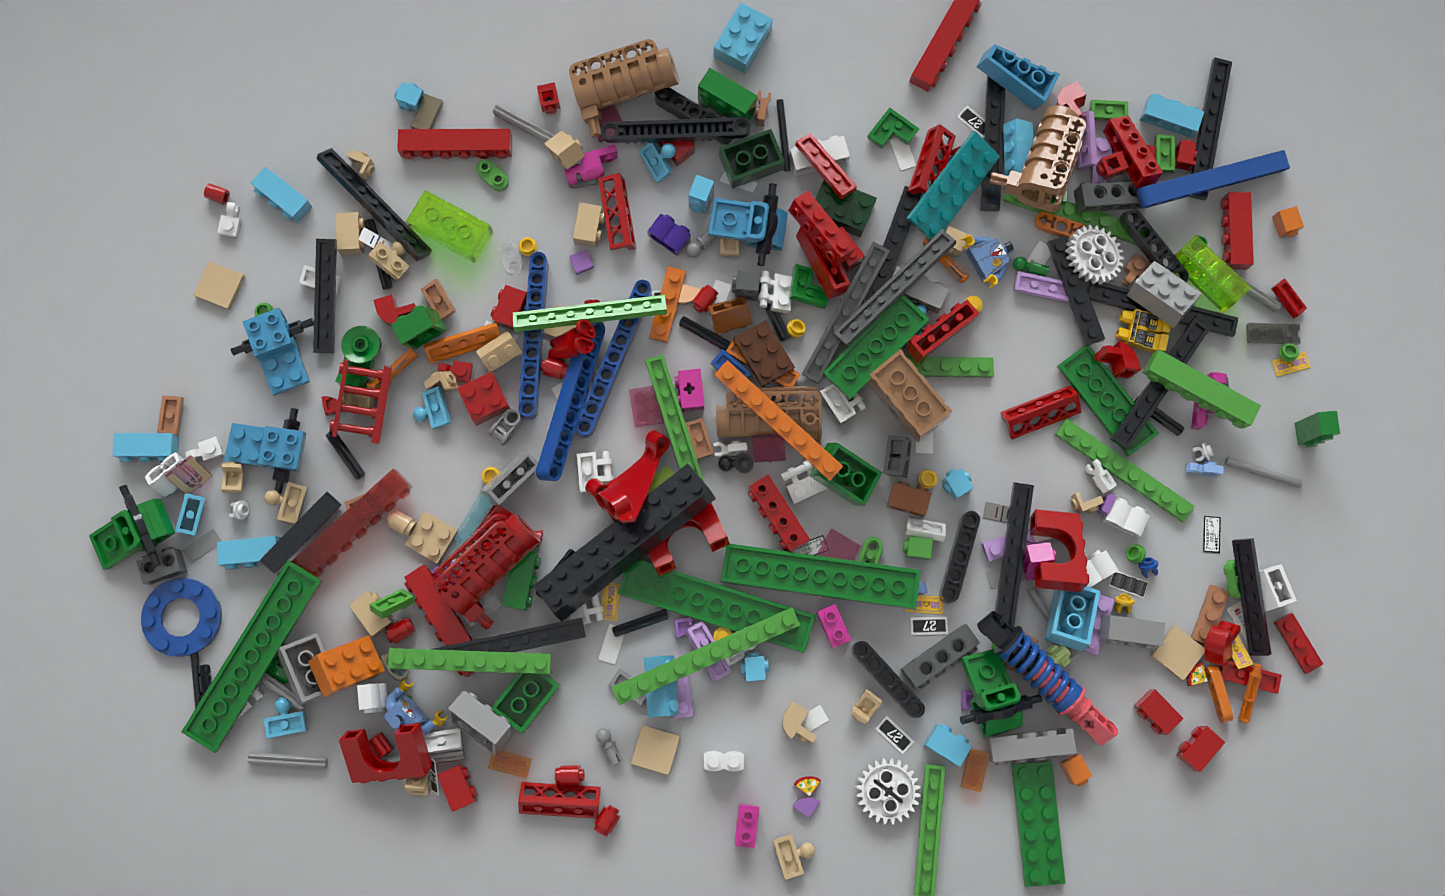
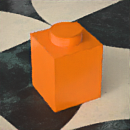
M1297 206L1280 210L1272 216L1279 237L1287 235V238L1296 236L1299 234L1298 231L1304 227Z
M1074 754L1059 762L1069 783L1072 785L1082 786L1089 782L1088 778L1092 777L1081 754Z

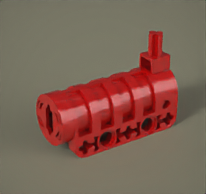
M500 513L494 514L434 571V591L454 611L463 615L471 623L475 620L487 630L494 621L484 613V607L479 600L533 550L541 540L534 530L517 514L513 513L509 518ZM456 559V561L452 565H450L451 561Z

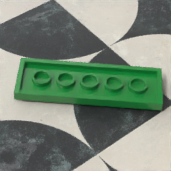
M903 294L823 372V375L851 400L869 382V374L902 349L930 319Z
M1083 346L1060 363L1057 368L1112 437L1135 402L1103 362L1095 361L1094 354L1096 353L1091 346ZM1148 420L1129 449L1126 451L1123 448L1121 449L1128 457L1157 436L1159 432Z
M1052 761L1011 764L1024 886L1066 884Z

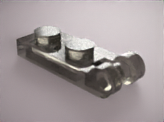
M1248 323L1246 325L1247 343H1290L1299 345L1301 344L1300 337H1298L1300 325Z

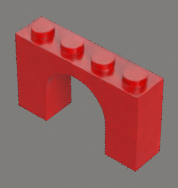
M712 503L679 528L692 527L700 530L704 534L712 552L730 545L727 534ZM673 534L649 552L658 576L676 569L668 549V543Z
M1035 509L1029 518L1030 535L1055 538L1063 543L1069 552L1068 563L1040 562L1034 569L1035 588L1081 592L1089 584L1090 578L1086 569L1087 557L1084 552L1085 539H1083V522L1081 521L1080 514Z
M420 723L401 725L394 734L400 754V761L397 762L384 761L374 754L365 729L346 731L340 738L339 744L352 783L360 782L364 784L370 781L384 782L389 779L403 780L409 777L422 778L426 776L433 765Z

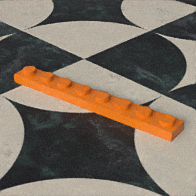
M728 360L714 374L718 380L828 481L842 469L843 466Z

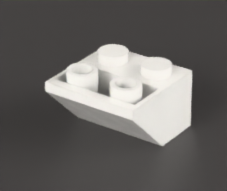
M1282 564L1259 571L1265 612L1297 601Z

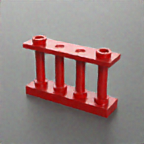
M345 359L344 363L340 362L338 374H342L335 420H331L329 431H333V437L337 436L338 430L369 435L372 438L371 443L379 444L392 367L384 365V369L379 371L348 366L349 359ZM347 373L378 378V381H381V387L374 390L345 385ZM344 392L375 397V400H378V406L371 409L342 404ZM341 412L372 416L375 419V424L369 428L339 423Z

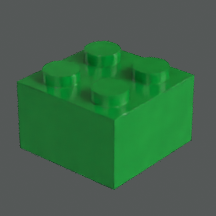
M422 305L413 308L412 312L408 315L398 317L396 322L391 324L400 344L413 349H418L423 344L448 331L438 312Z

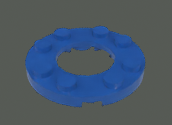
M189 578L172 579L155 588L146 599L141 613L142 631L149 644L157 651L175 657L190 656L209 646L218 634L222 621L221 605L212 592L213 590L204 583ZM178 598L192 600L197 605L200 613L196 628L185 636L170 634L162 622L166 606Z

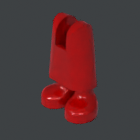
M582 319L576 323L575 328L550 340L549 345L553 348L548 351V357L561 360L591 352L594 348V343L591 339L595 338L592 324L588 320Z

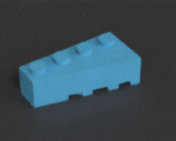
M996 44L984 52L976 66L1033 110L1046 102L1060 76V73L1055 71L1052 73L1042 65L1030 63L1031 60L1025 57L1023 59L1016 56V53Z

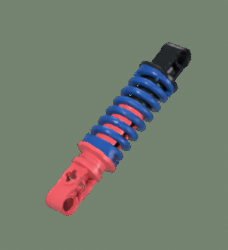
M991 611L977 623L979 631L996 645L994 654L1005 662L1008 660L1007 664L1010 667L1018 663L1015 672L1020 674L1025 671L1022 677L1023 680L1029 681L1032 679L1030 686L1032 688L1039 686L1038 694L1040 696L1047 694L1046 702L1051 703L1054 701L1051 706L1059 715L1067 713L1069 718L1077 722L1099 745H1104L1118 735V729L1115 724L1108 720L1092 704L1089 698L1084 696L1086 689L1079 685L1075 679L1070 678L1066 671H1062V667L1059 664H1054V659L1047 656L1043 649H1039V645L1036 642H1031V638L1028 635H1024L1025 632L1021 626L1012 628L996 611Z

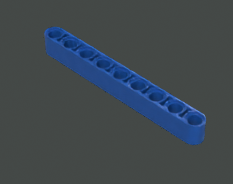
M1285 150L1145 186L1136 190L1141 208L1144 209L1290 169Z
M534 252L530 256L526 311L546 309L549 264L545 254L542 252ZM538 259L544 260L543 264L539 266L535 265V262ZM537 277L542 278V282L539 284L533 283ZM534 296H541L540 301H532ZM544 329L524 331L518 408L522 417L527 420L534 419L538 414ZM532 332L539 333L535 339H530L529 335ZM531 350L537 351V355L533 358L528 357V353ZM529 369L536 370L533 376L526 375ZM529 387H533V394L526 395L525 390ZM526 406H532L533 411L529 414H525L524 408Z
M643 279L637 281L629 299L651 296L650 283ZM641 287L648 289L644 294L638 292ZM642 317L619 320L579 416L576 430L583 438L592 436ZM632 321L634 324L632 327L626 328L624 323ZM619 338L627 340L623 345H618L616 342ZM612 355L619 356L617 362H611L609 358ZM605 372L612 373V377L608 380L603 379L602 375ZM598 389L605 391L602 397L595 396V392ZM594 406L597 408V412L592 415L588 414V409ZM589 424L590 429L587 432L580 431L581 425Z
M602 322L591 323L595 331V338L591 339L594 343L593 350L587 354H579L570 359L536 468V476L539 480L558 481L562 475L604 338L605 326Z

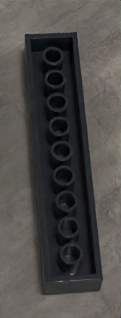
M687 463L647 495L635 522L622 523L619 520H615L533 586L552 613L562 622L716 498Z

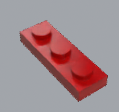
M1289 613L1273 622L1304 674H1308L1323 665L1322 660L1293 613Z
M1228 660L1225 666H1220L1223 680L1247 686L1249 674L1253 671L1252 666L1238 669L1235 662ZM1261 670L1262 678L1258 690L1278 694L1282 675Z

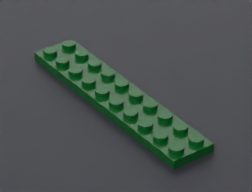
M730 544L726 546L721 582L916 610L921 570Z
M287 560L181 731L183 734L213 753L218 752L276 658L279 647L284 645L321 585V579Z
M639 560L625 571L618 591L619 595L736 632L791 608L674 570L658 576L654 564ZM793 608L800 626L766 641L804 653L816 615Z

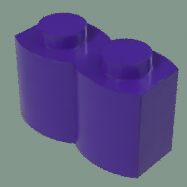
M660 213L648 229L647 235L678 256L691 239L690 230L684 225L679 226L675 224V220L671 216Z

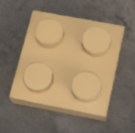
M424 511L404 545L439 564L457 535L458 530Z

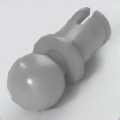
M707 230L700 237H696L697 242H691L687 245V254L691 257L698 256L701 248L706 249V246L717 237L708 236L709 230Z
M602 728L596 733V739L604 745L601 750L605 751L612 766L623 759L615 746L616 742L611 743L610 741L611 732L606 728Z

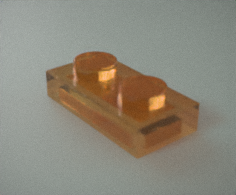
M970 749L960 787L981 792L990 753Z
M501 750L497 756L491 754L488 769L527 778L532 758Z

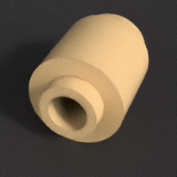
M399 510L392 511L386 519L388 522L387 526L403 536H410L417 524L413 518Z

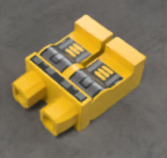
M1135 309L1132 312L1122 311L1120 313L1119 322L1126 323L1127 328L1119 327L1116 331V339L1123 341V343L1130 347L1149 353H1154L1157 350L1166 352L1169 338L1167 334L1170 333V325L1156 315L1139 309Z

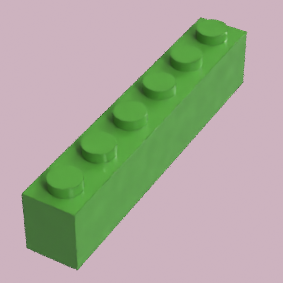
M1161 350L1152 353L1143 371V374L1147 375L1149 380L1163 384L1164 388L1169 391L1178 392L1182 398L1198 403L1200 408L1214 412L1218 418L1227 419L1232 422L1233 426L1240 429L1252 426L1261 407L1260 404Z

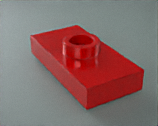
M1285 278L1271 288L1293 319L1307 309Z

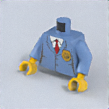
M966 235L960 239L966 242L963 248H968L965 253L983 283L989 282L991 285L989 289H992L1003 279L1008 269L1007 263L1010 261L1008 254L1014 251V247L1010 241L1001 245L997 238L991 239L990 237Z
M405 680L400 681L399 688L396 687L385 700L387 713L384 715V718L389 722V725L398 730L401 725L420 723L423 735L435 729V725L442 726L447 719V716L443 719L439 717L443 711H438L431 721L403 693V691H408L414 682L407 685Z

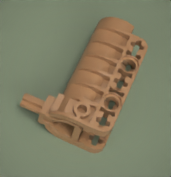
M812 386L757 387L770 400L772 396H776L773 402L821 445L822 399L817 388ZM730 390L726 394V405H717V438L779 436L738 397L737 401L733 402V396L736 395ZM791 395L797 396L794 401H789L788 398Z

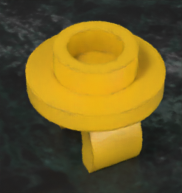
M1128 594L1116 596L1115 611L1121 613L1122 607L1125 606V612L1130 614L1132 611L1131 605H1134L1135 600Z

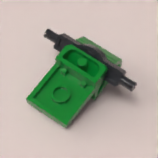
M122 485L119 489L127 510L120 511L111 517L112 521L89 535L103 570H109L140 551H146L153 567L159 566L161 562L157 556L155 546L175 534L161 499H151L136 505L127 485Z
M994 649L960 659L975 696L969 701L972 707L970 714L961 716L960 723L962 725L970 722L978 724L983 738L1023 726V711L1033 708L1035 703L1042 702V696L1039 694L1030 697L1020 695L1016 683H1011L1003 660L994 654Z

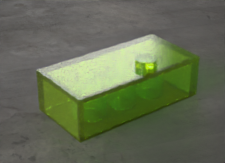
M427 190L423 192L406 220L408 226L414 231L475 263L493 233L490 224Z
M1197 235L1190 239L1175 254L1176 258L1189 273L1188 280L1222 313L1237 303L1251 289Z

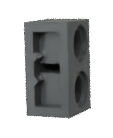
M737 270V276H733L732 293H735V298L745 296L746 300H758L760 272Z
M888 435L884 474L907 478L912 440L910 438Z
M173 547L162 549V553L157 554L161 564L156 566L152 573L149 571L152 563L147 555L142 556L143 559L136 561L142 583L151 585L186 573L187 569L181 550ZM173 557L174 563L169 566L168 560Z

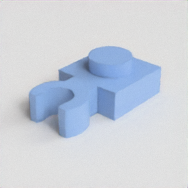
M1205 462L1203 465L1189 463L1186 464L1185 472L1217 477L1223 474L1224 466H1218L1216 462Z

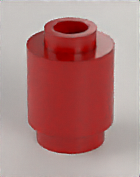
M709 285L702 287L692 301L694 304L693 308L701 314L703 312L707 313L709 311L708 306L714 304L719 293Z
M547 357L546 360H542L540 371H543L544 376L561 380L565 378L569 364L562 360Z
M409 617L401 618L386 627L387 632H385V636L390 643L398 644L413 635L412 632L416 631Z
M565 765L555 769V783L561 786L581 785V781L585 780V771L581 769L580 765Z
M612 805L604 806L594 823L595 827L593 829L607 837L609 833L613 832L621 817L618 814L620 810Z

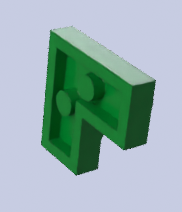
M889 107L867 138L880 148H883L892 135L908 145L919 131V128Z
M795 264L789 299L825 309L828 298L822 287L812 285L813 269Z

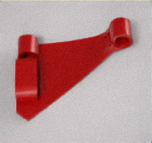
M651 430L646 435V446L642 457L618 477L607 484L602 483L597 478H592L586 483V492L596 499L598 505L622 523L636 521L653 483L660 458L670 446L668 437L657 430Z

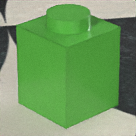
M908 537L907 541L903 543V552L906 553L905 557L922 560L931 559L933 539Z

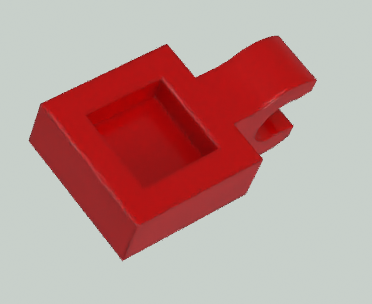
M453 361V366L439 363L437 370L439 372L451 371L456 381L468 383L471 379L473 364Z

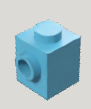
M402 82L400 88L398 87L395 91V100L401 109L417 112L425 94L423 89H420L417 85Z
M955 468L945 474L946 478L942 480L944 482L942 484L947 494H951L954 500L974 488L970 482L972 481L967 471L964 472L962 468L958 471Z
M748 653V657H745L744 662H741V674H745L746 682L766 680L765 672H769L768 660H764V656H760L759 653Z

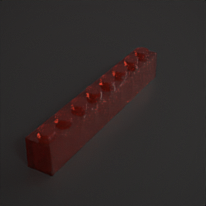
M393 468L291 562L316 577L321 576L324 572L323 569L327 565L334 564L338 560L337 556L342 551H348L353 546L352 542L355 539L362 538L367 533V528L380 522L381 516L385 512L388 513L396 507L395 503L400 498H406L411 493L410 489L413 486L399 470Z

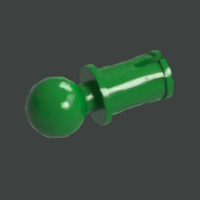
M1017 257L1013 261V267L1017 271L1026 269L1027 273L1046 277L1049 271V266L1033 262L1034 260L1032 259L1030 263L1024 257Z

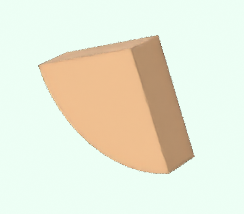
M683 284L678 304H687L693 301L701 289Z

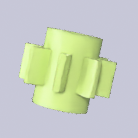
M1053 644L1047 649L1048 656L1054 659V664H1059L1065 668L1071 662L1069 659L1071 653L1065 646Z

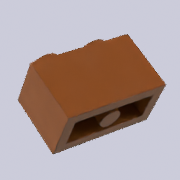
M745 296L708 306L716 334L727 333L729 330L745 328L747 325L753 324Z
M898 481V483H894L891 487L886 507L925 517L932 493L927 492V488L920 486L912 488L909 487L908 483Z

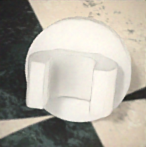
M1206 442L1202 443V447L1192 449L1193 452H1202V456L1196 458V461H1203L1205 458L1211 461V456H1214L1211 445H1207Z
M242 500L230 504L233 507V514H229L230 517L238 520H244L248 517L250 508L246 501Z

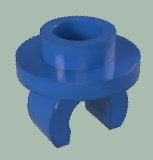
M1146 557L1142 562L1138 563L1141 574L1145 578H1148V571L1152 570L1155 576L1158 575L1157 567L1159 564L1157 560Z

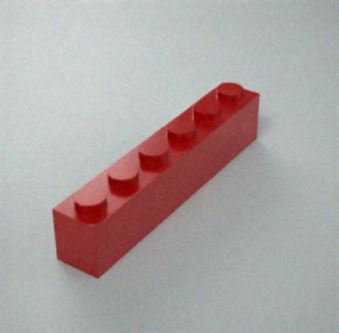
M980 0L953 1L911 74L910 83L929 92L931 87L935 88L940 79L938 74L940 71L944 72L948 65L946 60L948 57H953L957 49L955 47L957 41H962L965 32H963L965 27L969 28L974 19L972 17L973 13H978L982 5Z
M398 129L397 151L404 159H414V157H422L423 159H432L433 157H440L442 159H450L451 157H459L461 159L497 157L505 159L512 157V133L510 129Z
M424 564L404 576L407 581L404 583L410 593L413 592L416 599L414 601L419 609L423 608L427 615L424 617L430 626L433 625L435 627V635L439 642L443 641L447 646L473 640L456 611L435 593L433 574L427 565ZM457 671L460 676L464 675V677H469L475 673L469 671Z

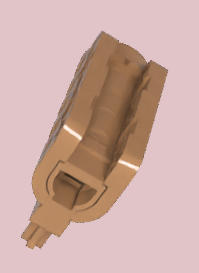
M650 39L576 62L569 68L573 91L581 109L582 118L589 125L592 137H600L601 135L599 121L603 120L601 109L638 98L648 93L651 94L664 88L679 85L678 73L669 48L658 50L655 42ZM647 46H651V51H646ZM633 50L636 52L635 57H626L629 51ZM615 57V62L611 63L612 58ZM593 63H600V68L591 70ZM577 69L581 70L579 76L575 74L577 73Z
M1054 105L1048 107L1044 111L1022 172L1011 170L1009 176L993 172L990 183L1004 186L1006 194L1016 195V198L1027 206L1049 212L1059 210L1081 151L1082 138L1086 128L1085 120L1079 118L1074 110L1066 106ZM1056 197L1054 204H1051L1052 198Z

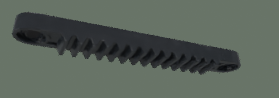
M743 117L619 121L605 123L601 127V135L607 143L626 144L631 142L634 144L638 142L659 143L660 141L664 143L668 141L689 142L690 140L694 142L697 140L719 141L720 139L726 141L727 139L746 138L750 134L751 124L748 119ZM744 124L747 129L744 132H739L736 126ZM609 128L616 131L612 137L605 134V131Z

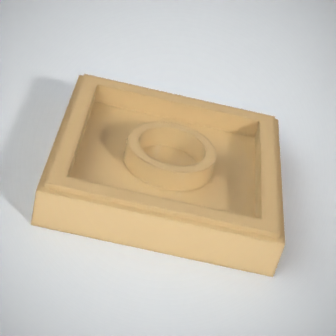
M208 261L193 296L230 310L245 276Z
M1173 625L1163 639V646H1157L1150 656L1181 681H1184L1205 653V648L1176 625Z
M642 725L631 764L669 775L680 736Z

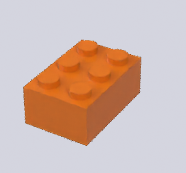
M370 635L319 653L308 661L324 698L374 679L385 672Z

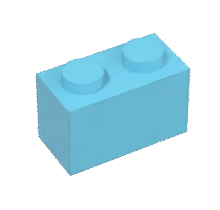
M699 175L695 176L688 194L689 208L692 211L707 213L714 195L713 180Z
M185 493L175 532L195 536L205 497Z
M943 723L941 726L935 724L923 745L960 767L972 748L968 744L969 740L960 734L958 737L951 733L952 729Z

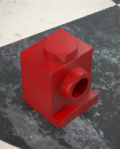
M555 82L538 85L537 90L542 112L547 114L556 113L557 109L561 108Z
M1181 140L1176 146L1175 168L1191 171L1197 162L1195 161L1197 150H1195L1196 143L1194 141Z
M1122 151L1101 158L1097 163L1096 171L1099 176H1103L1104 180L1124 174L1129 166Z

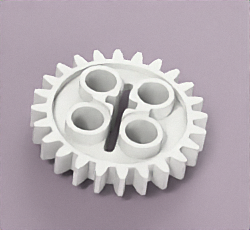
M1091 225L1083 226L1076 230L1069 237L1070 241L1066 243L1069 248L1065 252L1070 254L1066 259L1072 261L1069 266L1075 267L1073 272L1078 271L1080 273L1079 278L1085 276V282L1091 279L1092 284L1098 282L1101 285L1103 282L1108 283L1117 277V274L1121 272L1120 268L1123 267L1121 261L1124 260V257L1120 256L1123 250L1118 249L1121 244L1114 242L1116 237L1111 238V232L1109 231L1106 234L1105 228L1103 227L1099 230L1098 225L1093 228Z
M882 758L881 764L874 760L875 767L868 764L869 771H861L864 778L858 777L857 779L862 783L861 785H856V788L861 790L856 796L862 797L858 804L865 805L862 811L866 812L869 810V818L876 815V822L882 818L883 824H886L888 819H890L891 824H894L895 818L902 822V815L909 818L907 811L915 812L912 804L918 805L919 803L914 799L921 796L915 792V790L921 787L914 785L918 780L917 777H911L914 771L907 772V764L900 767L901 761L898 760L894 764L892 758H890L888 763H886L885 758ZM885 771H888L891 775L888 782L881 780V774ZM874 779L887 788L891 786V792L903 800L902 803L889 794L885 796V791L873 782ZM905 784L907 787L906 793L899 795L897 792L898 785ZM873 787L879 790V795L876 798L869 796V791ZM888 800L895 802V807L891 811H887L885 808Z

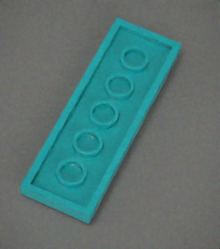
M976 131L971 132L908 215L907 219L930 241L942 229L945 230L1000 156Z

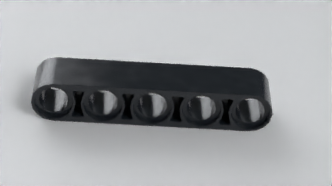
M670 87L654 92L656 104L679 119L720 118ZM661 94L667 95L666 98H660L658 96ZM677 103H680V104H682L683 106L680 107V108H677V107H675L674 105L677 104ZM697 113L698 116L692 117L690 114ZM720 139L718 142L727 145L733 139H727L726 141Z
M1131 209L1122 213L1119 218L1121 226L1151 263L1156 261L1165 267L1163 259L1166 258L1168 266L1165 268L1173 274L1178 273L1180 278L1187 282L1189 273L1141 212ZM1129 214L1133 217V223L1128 221ZM1140 229H1143L1145 232L1144 238L1140 236ZM1152 244H1155V245H1156V247H1157L1156 252H1153V251H1152V249H1151V245H1152Z
M327 491L260 559V562L275 574L342 504Z
M968 511L963 514L958 524L939 592L940 600L946 604L958 600L980 524V516L975 511ZM966 516L973 517V525L966 523ZM961 534H966L969 537L968 544L962 543L960 539ZM957 552L963 554V562H958L955 559ZM951 571L958 573L959 579L957 581H953L950 578ZM947 589H950L954 594L952 600L945 597Z
M856 642L852 646L851 651L859 663L909 717L920 718L923 716L925 706L921 700L867 642ZM859 644L864 645L866 648V653L863 656L856 652V647ZM872 659H876L879 662L877 670L870 668L869 664ZM885 674H890L893 678L890 685H886L883 682ZM900 688L906 691V697L903 700L897 697V691ZM914 703L918 704L920 708L916 715L910 711V707Z

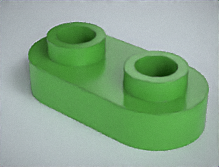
M483 159L477 163L476 171L478 175L492 189L504 191L508 187L509 180L507 175L491 160ZM484 166H488L487 170H483L482 168ZM497 178L502 179L500 182L495 181Z
M877 537L867 538L863 543L858 561L878 564L883 549L882 541ZM874 544L876 549L870 550L869 545Z
M1227 560L1223 567L1228 583L1227 593L1233 599L1241 598L1235 560Z

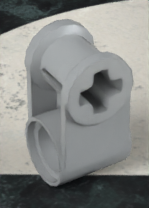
M508 409L492 425L488 434L495 436L501 441L500 444L504 446L522 425V415L516 409ZM512 414H517V421L514 423H510V416Z

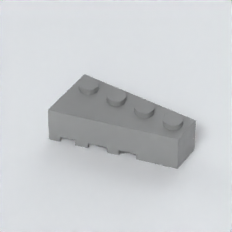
M1070 728L986 738L990 762H996V765H1006L1010 760H1015V763L1028 762L1027 759L1035 758V761L1046 760L1047 756L1063 758L1067 757L1066 754L1077 753L1074 731Z

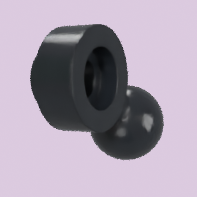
M742 453L735 460L728 456L720 458L718 466L725 472L735 467L740 473H748L753 469L754 462L749 454ZM747 461L748 465L746 467H742L741 462Z

